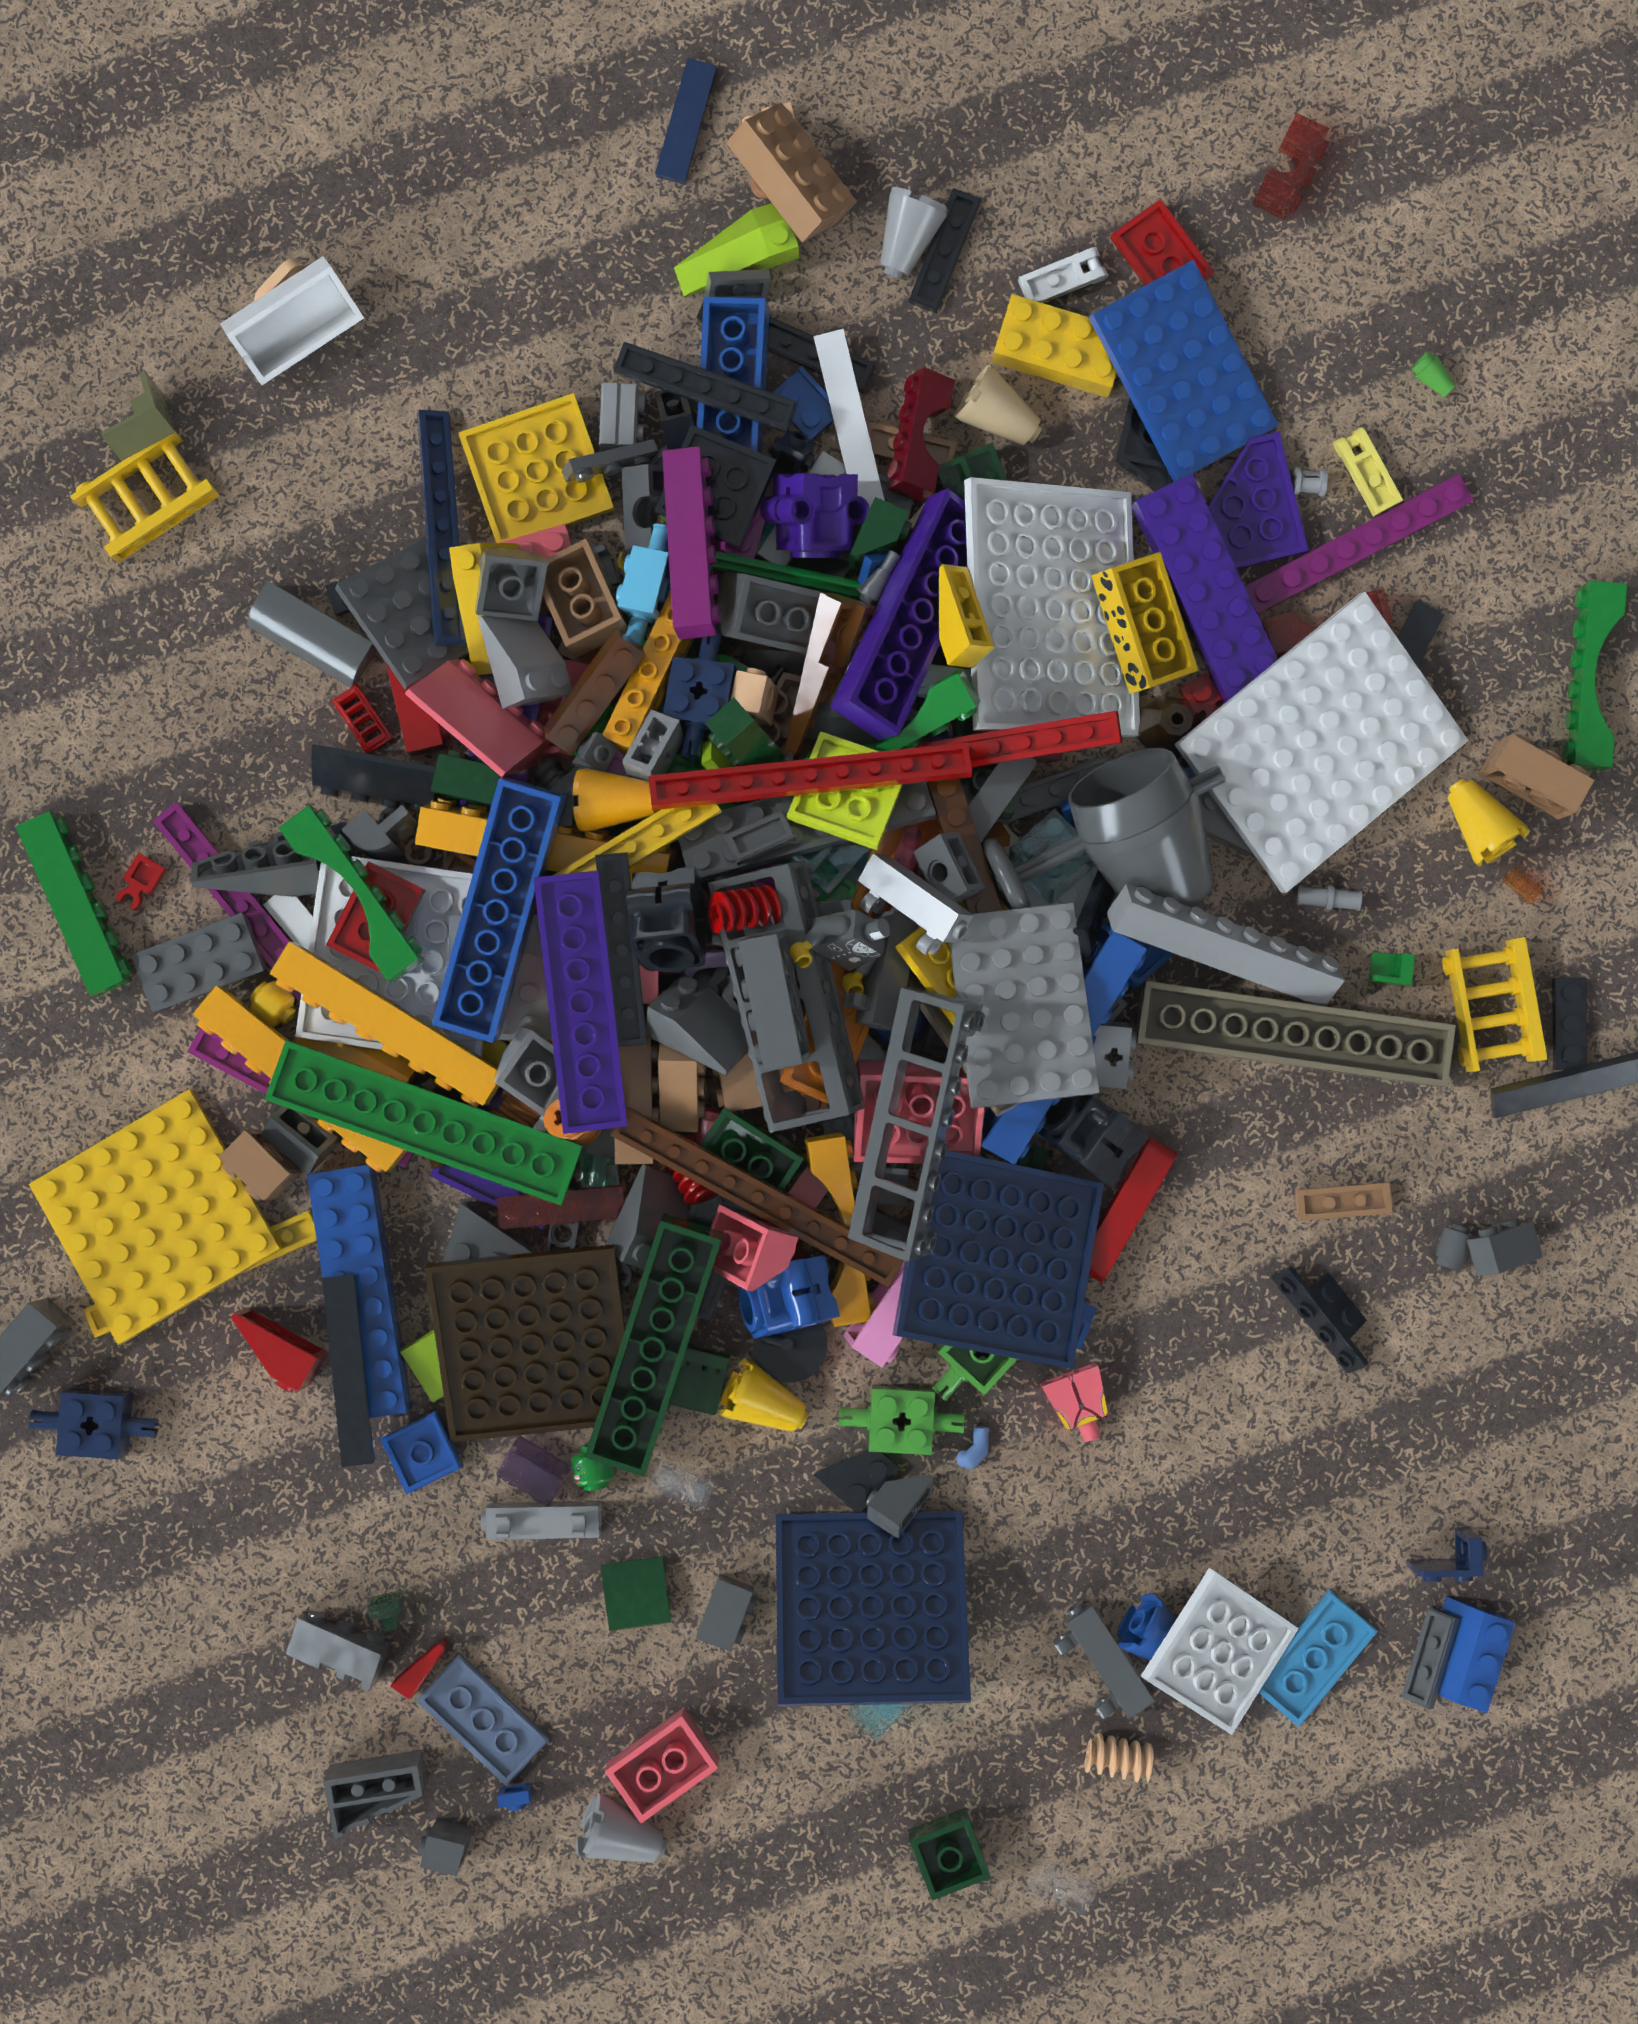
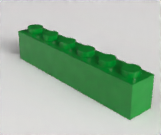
M48 811L15 826L89 995L99 997L132 982L129 976L132 973L131 966L125 956H120L116 947L120 945L118 936L112 928H108L104 918L107 917V911L100 900L96 901L92 892L95 889L93 879L88 872H83L80 862L83 861L82 854L75 844L72 845L67 834L71 831L66 819L63 816L59 817L58 814Z

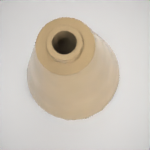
M986 365L973 381L974 385L969 393H965L954 416L961 422L1018 444L1025 445L1028 441L1032 444L1042 430L1039 426L1041 419L995 368Z

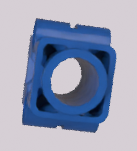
M825 1255L790 1261L786 1270L752 1292L738 1286L740 1312L745 1326L751 1332L754 1339L822 1324L828 1320L840 1317L836 1299L833 1297L828 1285L829 1269Z

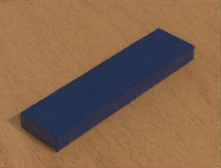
M687 58L655 172L657 178L683 185L686 184L717 73V65Z

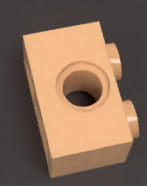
M747 668L746 672L736 671L730 700L734 697L756 723L771 726L779 689L772 682L771 678L765 676L766 672L762 670Z

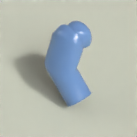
M973 1427V1445L967 1451L963 1450L957 1454V1463L960 1467H966V1469L976 1468L988 1455L989 1427Z

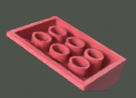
M464 659L447 661L406 691L405 695L501 777L531 768L550 743L545 738L544 726L536 720L530 721L523 715L524 710L522 707L502 709L496 685L487 679H481L475 673L477 671L476 668Z
M857 1060V1074L866 1108L855 1112L854 1162H864L885 1061ZM908 1062L896 1116L931 1127L942 1081V1073ZM960 1067L958 1077L961 1078V1088L958 1095L954 1096L951 1109H954L955 1115L951 1127L947 1128L945 1141L948 1143V1151L980 1157L984 1107L971 1109L967 1074ZM894 1125L886 1163L923 1164L925 1148L928 1146L929 1141L928 1136Z

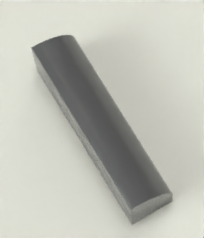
M268 580L258 594L248 616V628L349 688L357 684L377 651L374 644L368 639Z

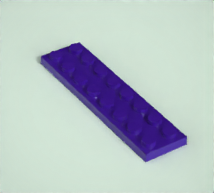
M599 871L533 877L563 1134L626 1127L627 1118Z

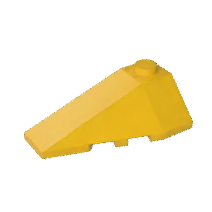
M476 543L449 548L453 579L470 661L477 671L475 673L478 676L493 674L478 617L484 615H476L475 613L480 577L479 559L483 551L490 548L520 550L518 543Z

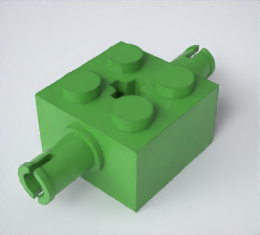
M940 1344L937 1351L950 1363V1369L935 1386L933 1385L932 1389L937 1394L940 1393V1397L947 1401L964 1381H969L985 1395L1017 1359L989 1353L986 1355L979 1353L976 1356L974 1355L976 1351Z
M872 1385L871 1406L868 1405V1408L840 1406L839 1416L851 1417H839V1426L867 1427V1430H869V1452L932 1455L933 1434L936 1431L963 1434L964 1426L958 1423H964L965 1416L964 1413H938L934 1409L935 1391L932 1388ZM903 1412L910 1421L904 1422V1426L900 1427L897 1421H893V1418H898L899 1413Z

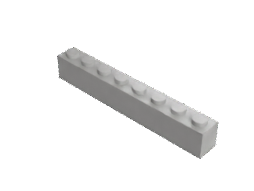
M1126 884L1107 911L1112 931L1319 1006H1326L1345 981L1340 964L1331 956L1313 953L1304 946H1294L1277 936H1267L1259 933L1253 927L1237 925L1228 918H1218L1206 913L1201 908H1191L1183 905L1174 898H1164L1153 894L1144 887L1137 888Z

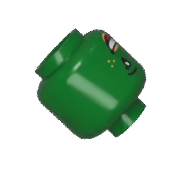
M588 1444L580 1446L581 1452L573 1455L571 1459L575 1484L583 1487L584 1491H594L608 1487V1482L614 1477V1468L584 1458Z

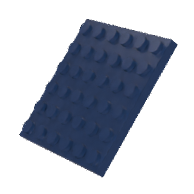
M947 1150L944 1159L940 1160L938 1173L941 1174V1180L937 1191L933 1192L931 1204L934 1205V1212L929 1225H932L933 1232L937 1233L936 1245L928 1255L910 1262L905 1261L892 1335L1073 1369L1104 1183Z
M962 1511L917 1512L899 1538H896L867 1519V1513L776 1514L778 1707L971 1703Z

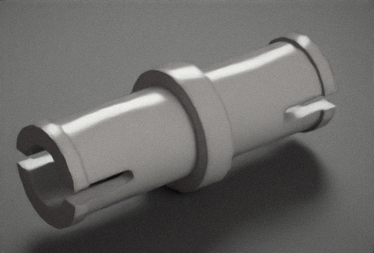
M1299 885L1297 905L1322 906L1325 910L1343 908L1360 911L1362 891L1338 890L1334 886L1329 885L1327 888Z

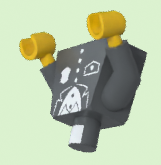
M858 910L811 919V929L804 938L806 940L804 943L798 942L790 947L789 953L793 962H797L800 968H805L811 964L812 956L809 950L812 949L848 971L855 969L854 973H848L843 977L842 985L846 993L852 988V992L863 994L864 986L861 979L863 975H868L876 960L883 954L885 948L884 938L890 935V925L884 918L873 920Z

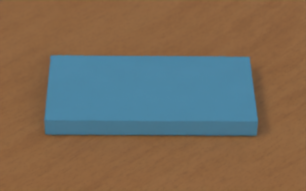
M1329 1589L1298 1625V1631L1259 1691L1261 1696L1298 1727L1302 1725L1378 1632L1376 1628Z

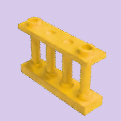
M176 431L126 458L93 481L83 482L76 488V492L70 495L73 502L81 508L87 504L90 506L110 536V543L105 545L104 549L117 563H120L220 496L207 479L203 481L196 479L175 447L183 441ZM164 453L187 486V492L178 498H172L150 465L152 461ZM139 470L162 503L161 509L152 515L145 513L124 481ZM113 487L136 520L135 526L126 532L119 529L99 499V496Z
M1526 937L1505 941L1506 947L1502 951L1460 958L1458 948L1445 951L1446 957L1442 958V966L1445 975L1450 977L1462 1048L1458 1050V1056L1461 1066L1466 1067V1072L1480 1071L1479 1061L1521 1054L1523 1057L1526 1056L1527 1062L1547 1060ZM1500 963L1510 965L1512 977H1509L1508 981L1465 988L1462 970ZM1511 993L1512 996L1515 995L1517 1008H1514L1512 1012L1471 1018L1468 1000ZM1515 1023L1517 1026H1521L1523 1038H1520L1519 1042L1476 1049L1474 1030Z

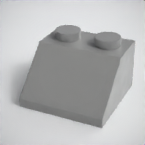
M521 1027L503 1052L494 1083L543 1117L548 1106L559 1098L553 1045L532 1030Z

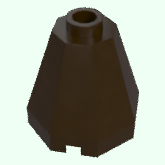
M1161 695L1140 710L1139 736L1137 738L1145 749L1164 748L1172 751L1178 759L1182 755L1174 744L1198 726L1202 720L1187 699Z

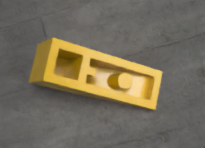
M942 564L939 567V640L948 666L973 668L994 648V644L968 568Z

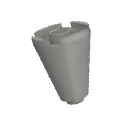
M892 187L889 195L880 265L885 268L884 274L901 280L902 275L909 276L947 217L948 209L945 205L924 195L920 197L911 194L912 191Z
M597 1793V1797L593 1796L580 1824V1827L584 1828L583 1838L577 1837L575 1852L577 1856L654 1863L657 1858H662L667 1841L663 1839V1832L646 1821L640 1823L634 1813L604 1794Z

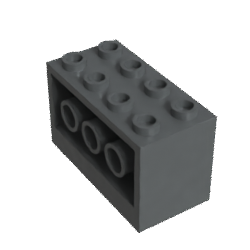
M723 571L716 603L720 608L721 623L716 624V633L726 637L806 654L820 593L824 592L747 574Z

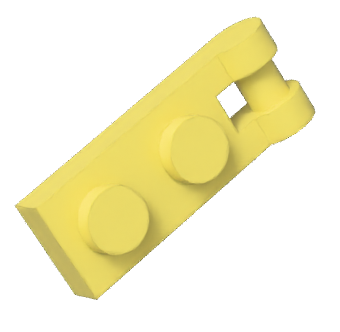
M1364 428L1356 429L1352 432V436L1346 439L1341 437L1333 442L1338 456L1342 458L1373 517L1403 501ZM1358 446L1362 453L1355 456L1352 449Z

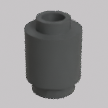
M1452 1224L1450 1229L1444 1227L1435 1256H1438L1435 1264L1460 1272L1462 1265H1466L1470 1253L1467 1243L1468 1239L1473 1238L1469 1235L1470 1229L1456 1224Z

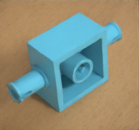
M658 523L653 524L649 547L644 548L633 545L631 554L626 556L624 562V572L626 573L624 582L619 585L616 593L617 606L630 619L626 635L642 645V648L647 626H654L671 591L669 552H667V526Z

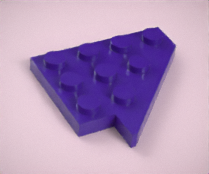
M1280 432L1250 438L1208 506L1237 570L1303 554L1308 551Z

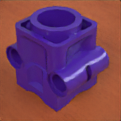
M798 473L793 476L790 474H773V496L767 497L761 504L763 519L770 524H776V550H790V557L840 558V551H851L854 546V524L863 523L869 512V504L866 499L858 496V474H840L838 476L814 473Z

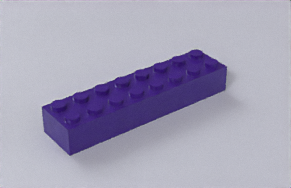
M1190 474L1136 500L1131 507L1153 554L1161 552L1179 611L1208 674L1222 697L1221 702L1225 704L1275 663L1278 658L1193 474Z
M948 488L927 497L901 553V557L894 568L830 706L878 740L899 735L939 648V567L942 564L967 567L965 501Z

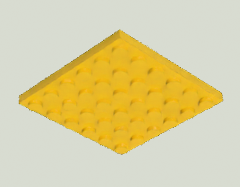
M191 1089L181 1093L29 1184L117 1345L124 1344L282 1249L255 1199L244 1189L246 1184L239 1177L236 1179L231 1177L222 1168L224 1162L219 1156L226 1148Z

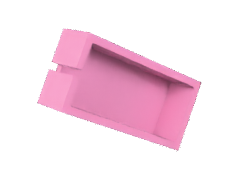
M905 1261L902 1263L889 1287L879 1282L872 1292L875 1311H870L871 1317L867 1322L850 1324L843 1334L853 1349L880 1367H883L886 1362L890 1363L893 1361L899 1351L897 1345L903 1338L893 1336L892 1334Z

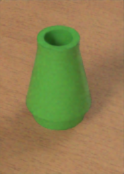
M1430 351L1426 352L1411 367V370L1415 373L1414 377L1436 391L1442 398L1456 386V383L1451 379L1438 355H1433Z

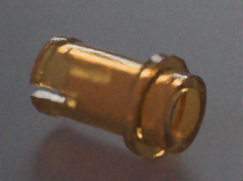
M1515 866L1501 880L1502 883H1505L1522 897L1521 901L1524 903L1527 901L1532 904L1543 892V889L1539 887V882H1532L1517 870Z

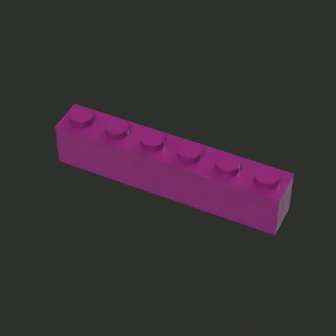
M699 446L662 451L673 628L679 640L717 635L716 624L721 623L719 605L714 604V594H719L717 575H712V565L717 564L715 545H710V535H715L713 516L708 515V506L713 505L711 487L706 485V477L711 476L710 461L708 457H703Z

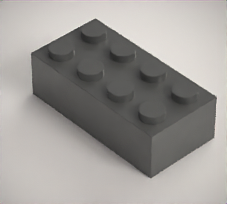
M786 929L752 935L739 940V947L735 948V957L738 967L743 966L745 979L741 981L744 998L750 1000L752 1012H748V1022L751 1031H756L758 1044L754 1045L757 1063H762L764 1071L803 1064L811 1056L793 962L789 953L790 946Z

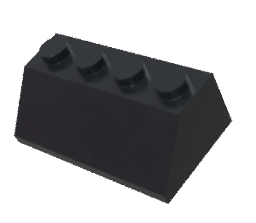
M316 744L312 745V785L321 789V795L338 798L339 793L350 794V800L369 803V799L372 798L381 800L382 806L399 808L400 804L410 805L411 811L420 813V807L430 804L432 800L438 801V798H441V795L431 791L436 766Z

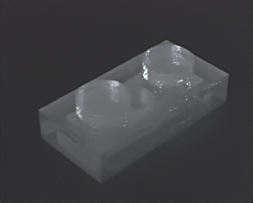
M659 1458L647 1489L705 1512L717 1481Z

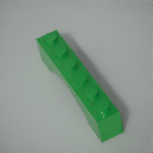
M1590 580L1581 586V589H1578L1576 593L1575 606L1579 608V619H1576L1573 625V638H1577L1576 650H1573L1570 658V667L1574 668V680H1571L1568 686V698L1572 699L1571 711L1567 712L1565 727L1569 729V741H1566L1563 747V759L1567 760V765L1569 766L1574 764L1585 770L1605 771L1612 768L1615 736L1606 725L1599 709L1595 691V671L1598 655L1604 640L1613 626L1625 615L1627 584Z
M960 668L931 686L918 714L908 725L901 729L899 735L862 746L880 752L899 750L901 748H914L921 743L920 738L930 733L934 737L948 729L947 723L951 720L958 718L959 722L975 714L974 708L977 707L980 699L965 672ZM812 752L804 755L799 760L809 759Z
M308 805L279 826V830L297 854L314 858L328 865L340 874L353 888L363 906L368 921L370 935L369 956L387 981H398L425 961L420 954L424 951L421 944L413 935L408 937L402 928L405 926L403 919L395 910L390 912L384 903L387 897L376 884L372 887L366 878L369 872L359 859L354 861L347 852L351 847L341 834L335 835L330 825L333 822L322 808L317 810V808Z

